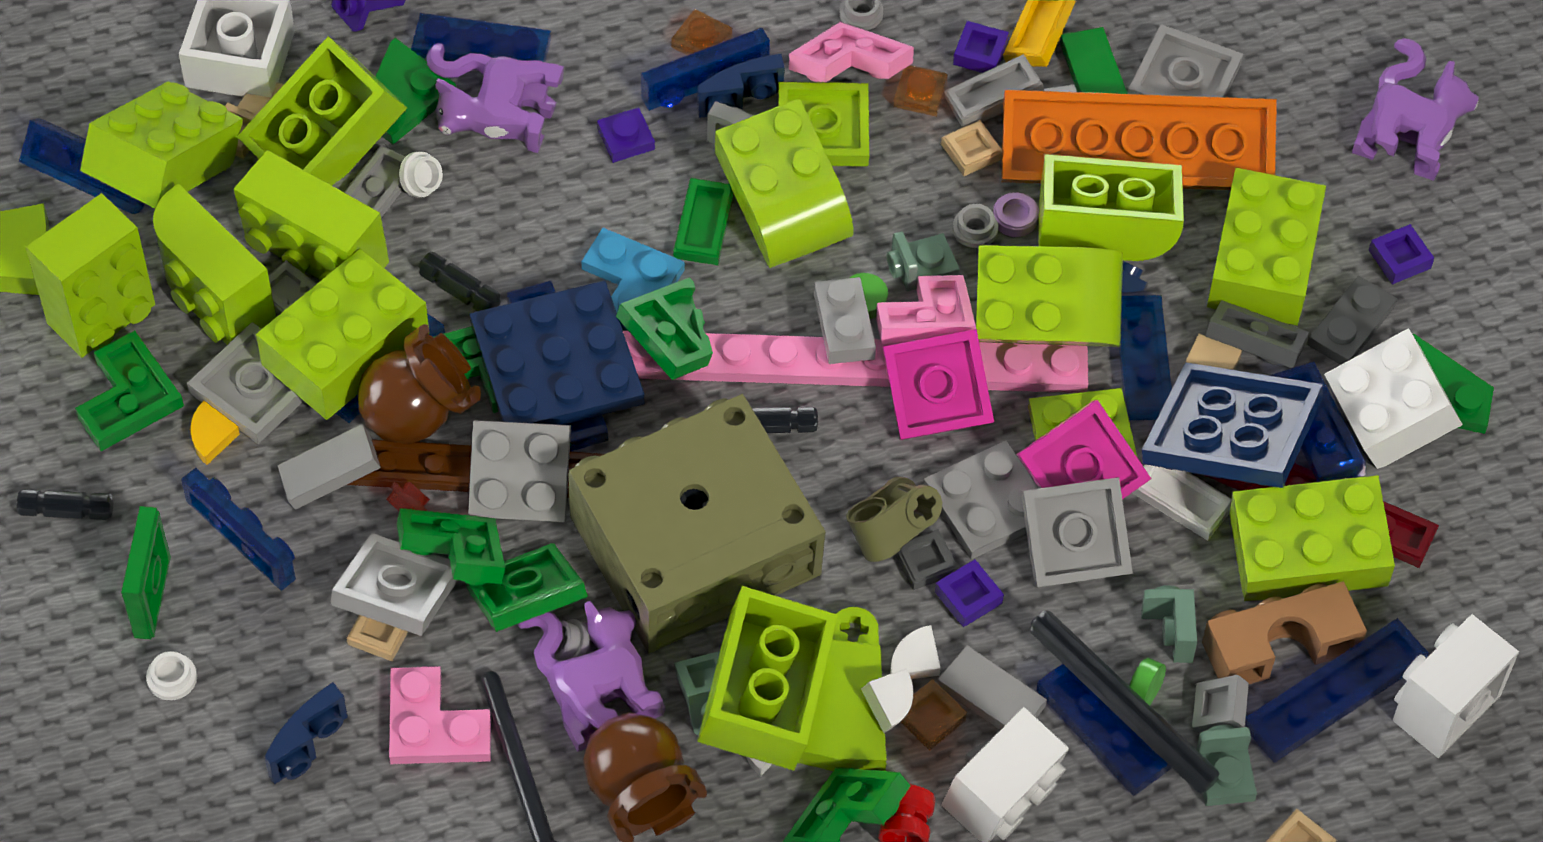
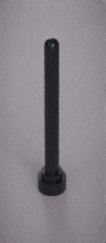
M487 671L481 677V685L533 842H558L554 840L500 676L494 671Z

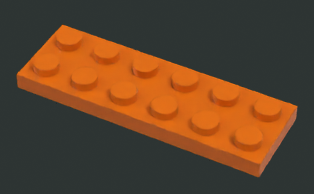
M1005 90L1001 182L1041 184L1044 156L1048 154L1182 165L1183 189L1231 190L1235 168L1275 175L1277 99Z

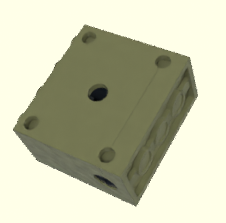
M743 394L729 400L726 398L716 400L700 413L686 419L684 417L675 418L666 423L657 432L643 438L640 436L632 437L623 442L618 449L600 457L589 456L569 470L570 518L623 611L629 610L634 614L636 620L634 630L648 654L728 618L742 586L776 596L821 575L826 531Z

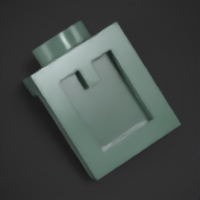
M903 231L893 233L892 251L887 252V263L893 278L901 277L907 292L917 289L918 276L959 275V266L944 233L909 243Z
M1164 585L1155 589L1145 590L1141 607V619H1163V645L1172 646L1173 663H1193L1197 644L1194 589H1179L1176 586Z
M720 651L674 663L676 677L689 708L691 726L697 735L700 732Z
M1218 725L1200 733L1196 750L1219 771L1216 783L1203 793L1205 806L1255 801L1257 791L1248 753V746L1251 740L1248 727L1234 728L1231 725Z

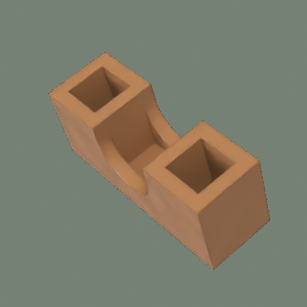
M1343 581L1329 586L1323 583L1315 584L1305 589L1301 594L1284 599L1278 596L1270 597L1260 602L1256 607L1243 611L1226 610L1220 612L1207 621L1202 644L1218 679L1239 675L1249 684H1253L1270 678L1276 657L1269 643L1275 639L1290 638L1300 642L1308 650L1314 665L1360 652L1367 630Z

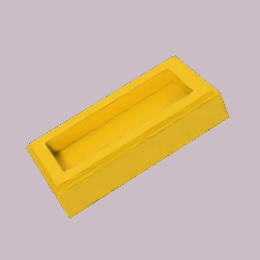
M1027 0L1003 53L1005 61L1008 62L1024 54L1031 66L1047 67L1076 1Z

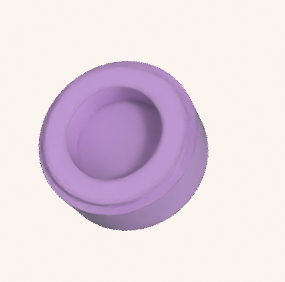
M1008 193L996 201L993 214L998 221V230L1001 233L1010 237H1022L1028 235L1036 228L1039 209L1031 197L1022 193Z

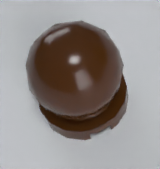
M426 324L419 326L404 338L405 351L395 350L373 361L362 374L357 390L358 406L365 424L369 430L387 442L412 444L435 434L447 421L449 410L461 414L480 400V387L474 386L471 388L464 375L471 370L469 363L444 334L440 333L435 338L429 335V327Z
M625 713L606 720L589 738L583 758L590 790L602 804L610 807L607 818L619 841L633 842L635 835L651 828L655 835L658 836L678 827L695 814L691 804L697 798H706L707 792L704 783L695 769L683 765L684 759L677 737L664 722L650 716Z

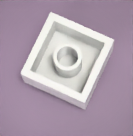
M197 0L179 52L185 87L242 97L245 94L272 97L276 83L279 82L295 33L290 0Z
M1409 328L1324 374L1364 451L1377 469L1391 464L1463 425Z
M1473 614L1459 627L1454 623L1449 625L1436 640L1434 647L1437 649L1428 658L1421 654L1413 660L1402 676L1407 682L1394 698L1398 706L1392 721L1437 758L1501 696L1519 653L1518 650Z
M1023 707L955 776L941 806L981 842H990L996 835L1004 841L1023 821L1024 818L1022 816L1032 805L1029 801L1031 800L1038 806L1056 787V781L1066 770L1061 765V762L1069 748Z

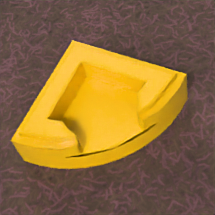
M203 401L196 409L190 429L192 442L198 457L208 465L240 435L239 427L206 401Z

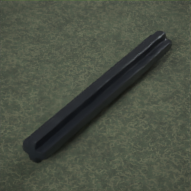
M1044 610L1032 620L1030 633L1191 787L1199 793H1205L1216 783L1219 771L1051 611Z

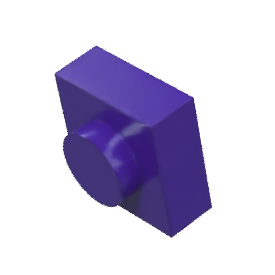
M967 21L954 52L953 65L981 73L999 66L1008 44L1009 32Z
M639 107L597 120V130L613 163L655 150V140Z
M1411 224L1371 240L1368 250L1392 285L1431 269L1434 261L1433 255Z
M976 559L935 584L936 595L963 628L1003 604L1004 594Z

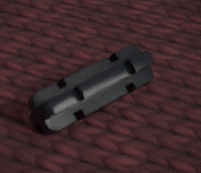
M428 252L420 261L418 266L420 276L431 283L437 280L439 288L468 305L472 302L474 310L482 311L500 305L501 300L498 291L486 284L481 287L479 279L453 263L446 265L447 259L439 254Z
M791 407L752 408L766 433H791V429H798V433H809L817 431L818 412L814 407H797V410H791Z
M24 489L18 492L16 505L17 512L21 516H37V514L43 513L44 517L83 519L85 515H88L89 519L107 520L112 517L114 504L112 495L108 493H91L90 496H87L86 492L48 490L41 494V490Z

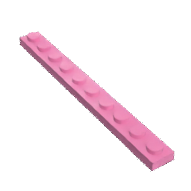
M623 331L639 379L671 380L629 331ZM705 333L709 336L713 351L709 365L674 379L890 387L883 346L893 344H881L880 339H874L876 345L874 360L829 364L823 337ZM979 342L988 390L1081 393L1088 390L1087 346Z

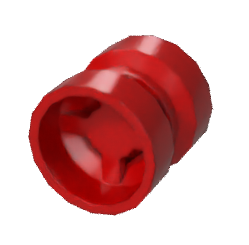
M910 784L911 787L899 802L900 805L897 812L884 825L880 824L878 836L880 842H905V836H907L906 842H929L931 830L926 822L934 813L936 801L934 794L921 786Z

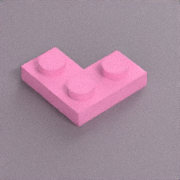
M839 22L789 53V70L806 75L811 81L825 83L851 66L868 72L874 78L889 79L913 63L914 47Z
M964 275L918 276L917 295L919 302L877 303L876 320L881 344H899L976 329Z
M440 667L391 668L390 764L491 761L490 709L441 711Z

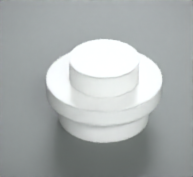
M412 152L403 159L400 165V183L404 191L410 196L426 197L438 189L442 182L443 173L440 163L426 152Z
M170 651L158 655L152 661L147 670L146 680L150 691L156 697L163 700H177L185 697L193 690L197 681V672L195 665L188 657L178 652Z

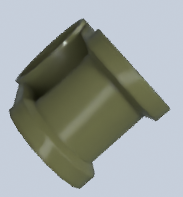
M900 476L890 479L867 499L855 504L848 511L846 519L864 558L867 561L877 562L897 554L906 543L938 520L942 511V498L937 489L928 485L916 486L912 480Z

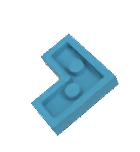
M605 228L601 229L581 261L582 270L618 285L611 296L616 312H618L619 306L623 302L678 282L685 270L684 261ZM620 322L622 330L628 331L627 328Z

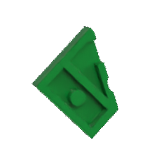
M396 37L390 42L375 77L407 109L382 137L394 145L435 111L440 95L436 88L437 79H442L456 87V84L449 78L436 75L427 65L426 60Z
M690 277L621 303L616 315L619 321L671 380L708 366L713 354L709 336L703 330L705 322L702 311L695 308L693 300L695 285Z

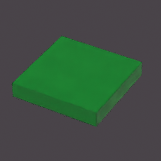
M139 507L121 591L134 638L150 640L155 636L171 559L160 512L156 507Z
M552 543L504 561L505 571L502 584L486 583L484 585H471L466 583L471 597L496 632L588 597L584 582L556 545Z

